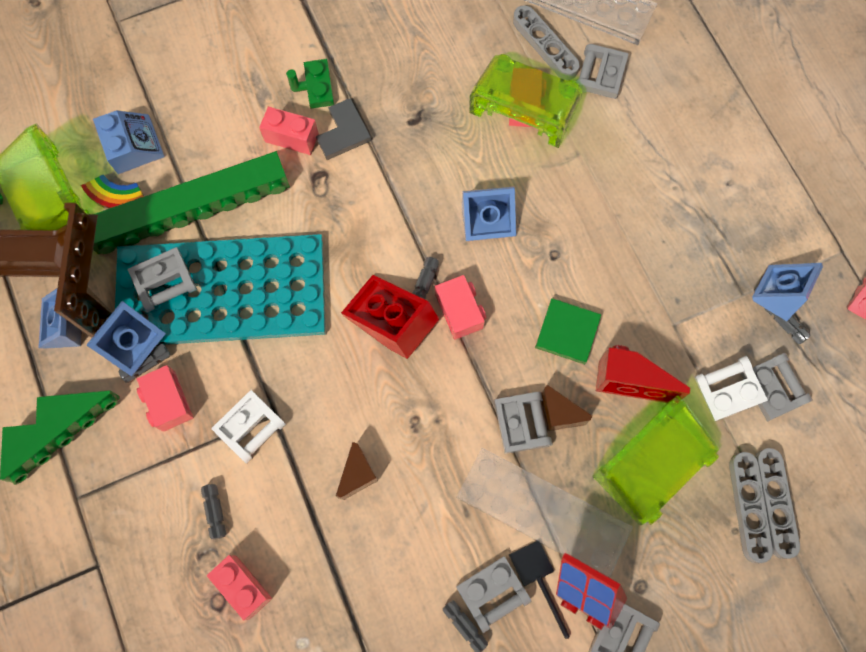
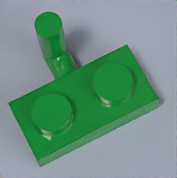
M327 59L303 62L306 81L298 82L296 71L293 69L286 72L290 89L293 92H308L310 109L334 105Z

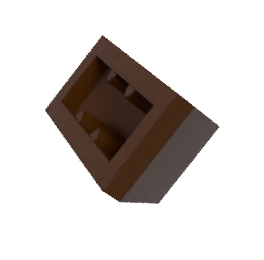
M546 385L544 388L542 403L548 431L585 426L593 417L549 385Z
M352 442L336 493V497L341 500L349 498L378 481L360 446L355 442Z

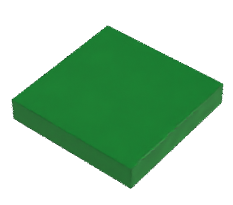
M551 298L535 348L585 365L601 314Z

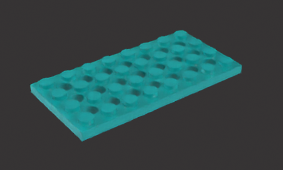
M322 234L117 247L115 309L123 301L140 315L148 314V321L166 333L157 345L326 335ZM176 247L179 249L188 271L191 264L195 262L201 263V269L198 272L190 273L195 285L201 287V293L197 297H189V292L187 291L155 306L156 309L147 312L142 302L137 300L138 293L129 274V268ZM296 256L304 258L303 264L299 267L291 265V260ZM270 258H277L279 260L278 265L274 268L265 267V263ZM250 259L253 261L252 267L248 270L240 269V264L243 260ZM226 261L227 267L223 271L218 272L214 270L217 262ZM181 277L150 290L149 295L151 297L182 283L183 280ZM296 280L305 282L304 288L300 291L291 289L292 283ZM270 282L279 283V288L277 291L269 293L265 290L266 285ZM245 283L253 285V289L249 294L240 293V288ZM226 285L227 291L224 295H214V290L217 286ZM297 304L305 306V312L300 316H295L291 313L292 308ZM270 306L279 307L278 315L272 318L266 316V310ZM247 307L253 309V314L250 318H240L242 309ZM217 310H227V315L223 320H214V314ZM168 312H173L175 315L174 320L169 324H163V316ZM191 312H201V317L198 321H188V316Z

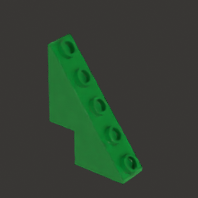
M112 391L37 397L36 424L2 427L0 480L11 482L14 485L23 482L29 476L28 473L48 462L52 457L51 454L57 449L70 444L74 439L73 436L79 431L89 428L95 423L96 418L100 414L114 408L120 396Z

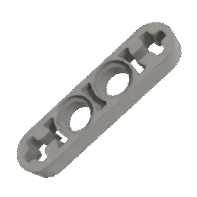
M526 5L518 7L513 17L515 28L558 77L563 80L574 79L579 69L577 58L531 7ZM534 31H542L545 36L543 38H535L532 33ZM555 47L559 50V53L551 55L547 52V49ZM564 65H565L566 67H570V66H571V67H572V70H570L569 68L564 69L563 67H564Z
M767 448L759 451L755 458L759 465L773 554L780 559H791L798 555L800 542L782 455L777 450ZM766 457L774 461L770 468L768 464L763 463V459ZM770 472L771 474L775 472L777 473V476L765 478V474H768ZM770 481L776 482L780 487V494L777 497H773L768 493L767 485ZM776 509H780L785 513L786 521L783 525L776 524L772 518V514ZM788 529V533H783V535L782 533L776 534L775 531ZM783 539L784 542L790 543V548L786 549V551L779 547V543H783Z
M742 452L734 455L729 462L742 551L748 561L764 563L771 559L773 547L759 465L754 455ZM742 458L744 463H749V468L745 469V472L743 468L738 467V463L742 461ZM745 475L746 478L752 476V480L740 482L739 478L745 477ZM748 485L754 489L755 497L752 501H747L743 498L741 494L743 486ZM753 513L759 518L760 524L757 529H751L747 525L746 517L748 514ZM761 533L762 537L756 539L749 538V534ZM756 542L758 547H763V553L759 554V558L758 554L752 553V547H756Z

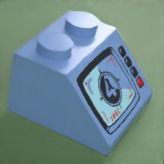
M116 110L93 119L106 159L117 174L165 157L149 114Z

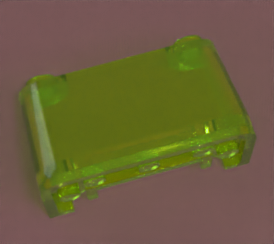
M505 54L493 56L470 94L469 113L481 117L484 111H488L487 115L492 116L494 112L537 128L538 135L542 136L545 133L549 137L548 144L559 148L583 92L580 85L573 80H564L512 60Z
M37 123L27 127L0 153V185L21 228L19 230H58L67 225L69 213L64 209V203H77L86 214L90 213L87 209L84 210L81 207L80 198L73 191L57 159L59 151L55 143Z
M677 395L666 403L592 477L639 525H643L646 522L652 525L663 514L660 509L704 465L709 467L719 458L717 454L719 447L687 403Z

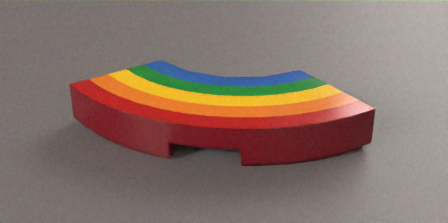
M104 174L80 185L92 201L108 209L144 197L137 183L116 185L110 182Z

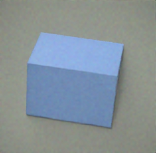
M514 187L462 192V214L466 241L516 236Z
M822 263L769 265L752 296L753 301L783 320L788 321L808 300L823 268Z
M57 289L42 298L38 348L81 346L82 330L54 311Z
M122 301L87 343V346L132 377L166 333Z

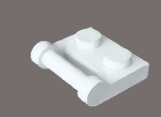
M747 356L739 358L737 363L707 375L699 374L695 376L696 383L714 421L768 401ZM738 373H744L745 380L711 393L708 385Z
M250 390L211 429L247 464L252 459L251 455L278 428L281 430L286 424ZM266 416L270 422L243 448L239 442Z

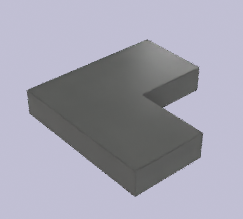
M351 98L328 107L337 128L316 136L326 160L371 141V136Z

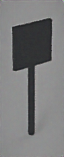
M538 540L509 554L523 586L537 580L564 638L569 639L570 635L542 577L554 572L540 541Z

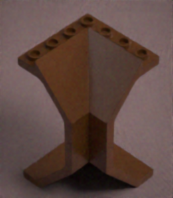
M64 203V209L69 213L67 225L58 230H0V277H59L54 311L92 339L105 323L107 317L112 314L108 307L88 287L98 214H86L77 203Z

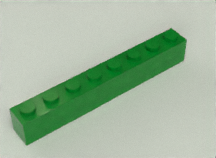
M277 151L95 213L98 214L93 250L98 255L108 254L117 247L134 245L147 237L160 236L167 230L183 228L190 222L208 219L213 214L222 211L234 210L237 206L247 202H257L262 197L270 194L282 193L285 189L290 188Z

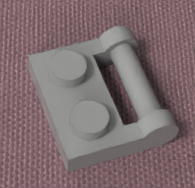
M594 44L586 45L584 50L585 59L574 89L579 93L590 92L616 99L629 53ZM600 58L602 60L596 82L591 81L589 76L594 59Z
M177 247L128 269L140 300L147 312L156 309L155 306L187 291L192 293L197 290ZM179 277L182 278V283L150 297L148 291Z
M786 353L753 367V371L768 400L758 405L767 422L813 401L810 394L805 393L788 364L789 358ZM778 367L795 396V400H789L772 368ZM741 373L743 380H745L746 377L744 373Z
M541 392L494 400L505 454L553 445L552 438L548 437L541 405V401H543ZM523 404L531 405L537 439L531 440Z
M504 556L456 586L483 633L491 629L489 627L491 624L522 604L525 607L532 602ZM510 587L514 589L516 595L485 615H482L479 607Z
M624 604L611 630L606 626L602 630L598 629L588 652H624L637 622L641 623L643 627L632 652H645L653 632L658 631L660 623Z

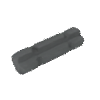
M433 257L425 259L424 269H421L415 290L412 292V294L426 299V294H428L435 276L434 272L437 271L439 266V260Z
M765 309L770 315L773 314L775 316L774 320L788 334L792 333V338L797 344H802L811 336L804 327L801 328L799 326L801 323L793 315L788 321H785Z
M159 344L147 356L132 377L121 369L118 371L123 381L129 383L136 378V374L141 375L158 364L157 361L161 360L162 362L169 358L170 352L164 344Z
M208 484L202 486L201 494L202 498L205 499L203 504L207 524L210 525V528H208L209 536L213 540L226 536L225 525H222L224 520L220 499L217 498L219 495L217 485Z
M451 600L443 607V612L448 619L451 618L453 620L452 624L466 641L469 640L471 648L475 652H482L488 646V642L482 635L477 633V628L465 613L460 612L461 608L457 603Z

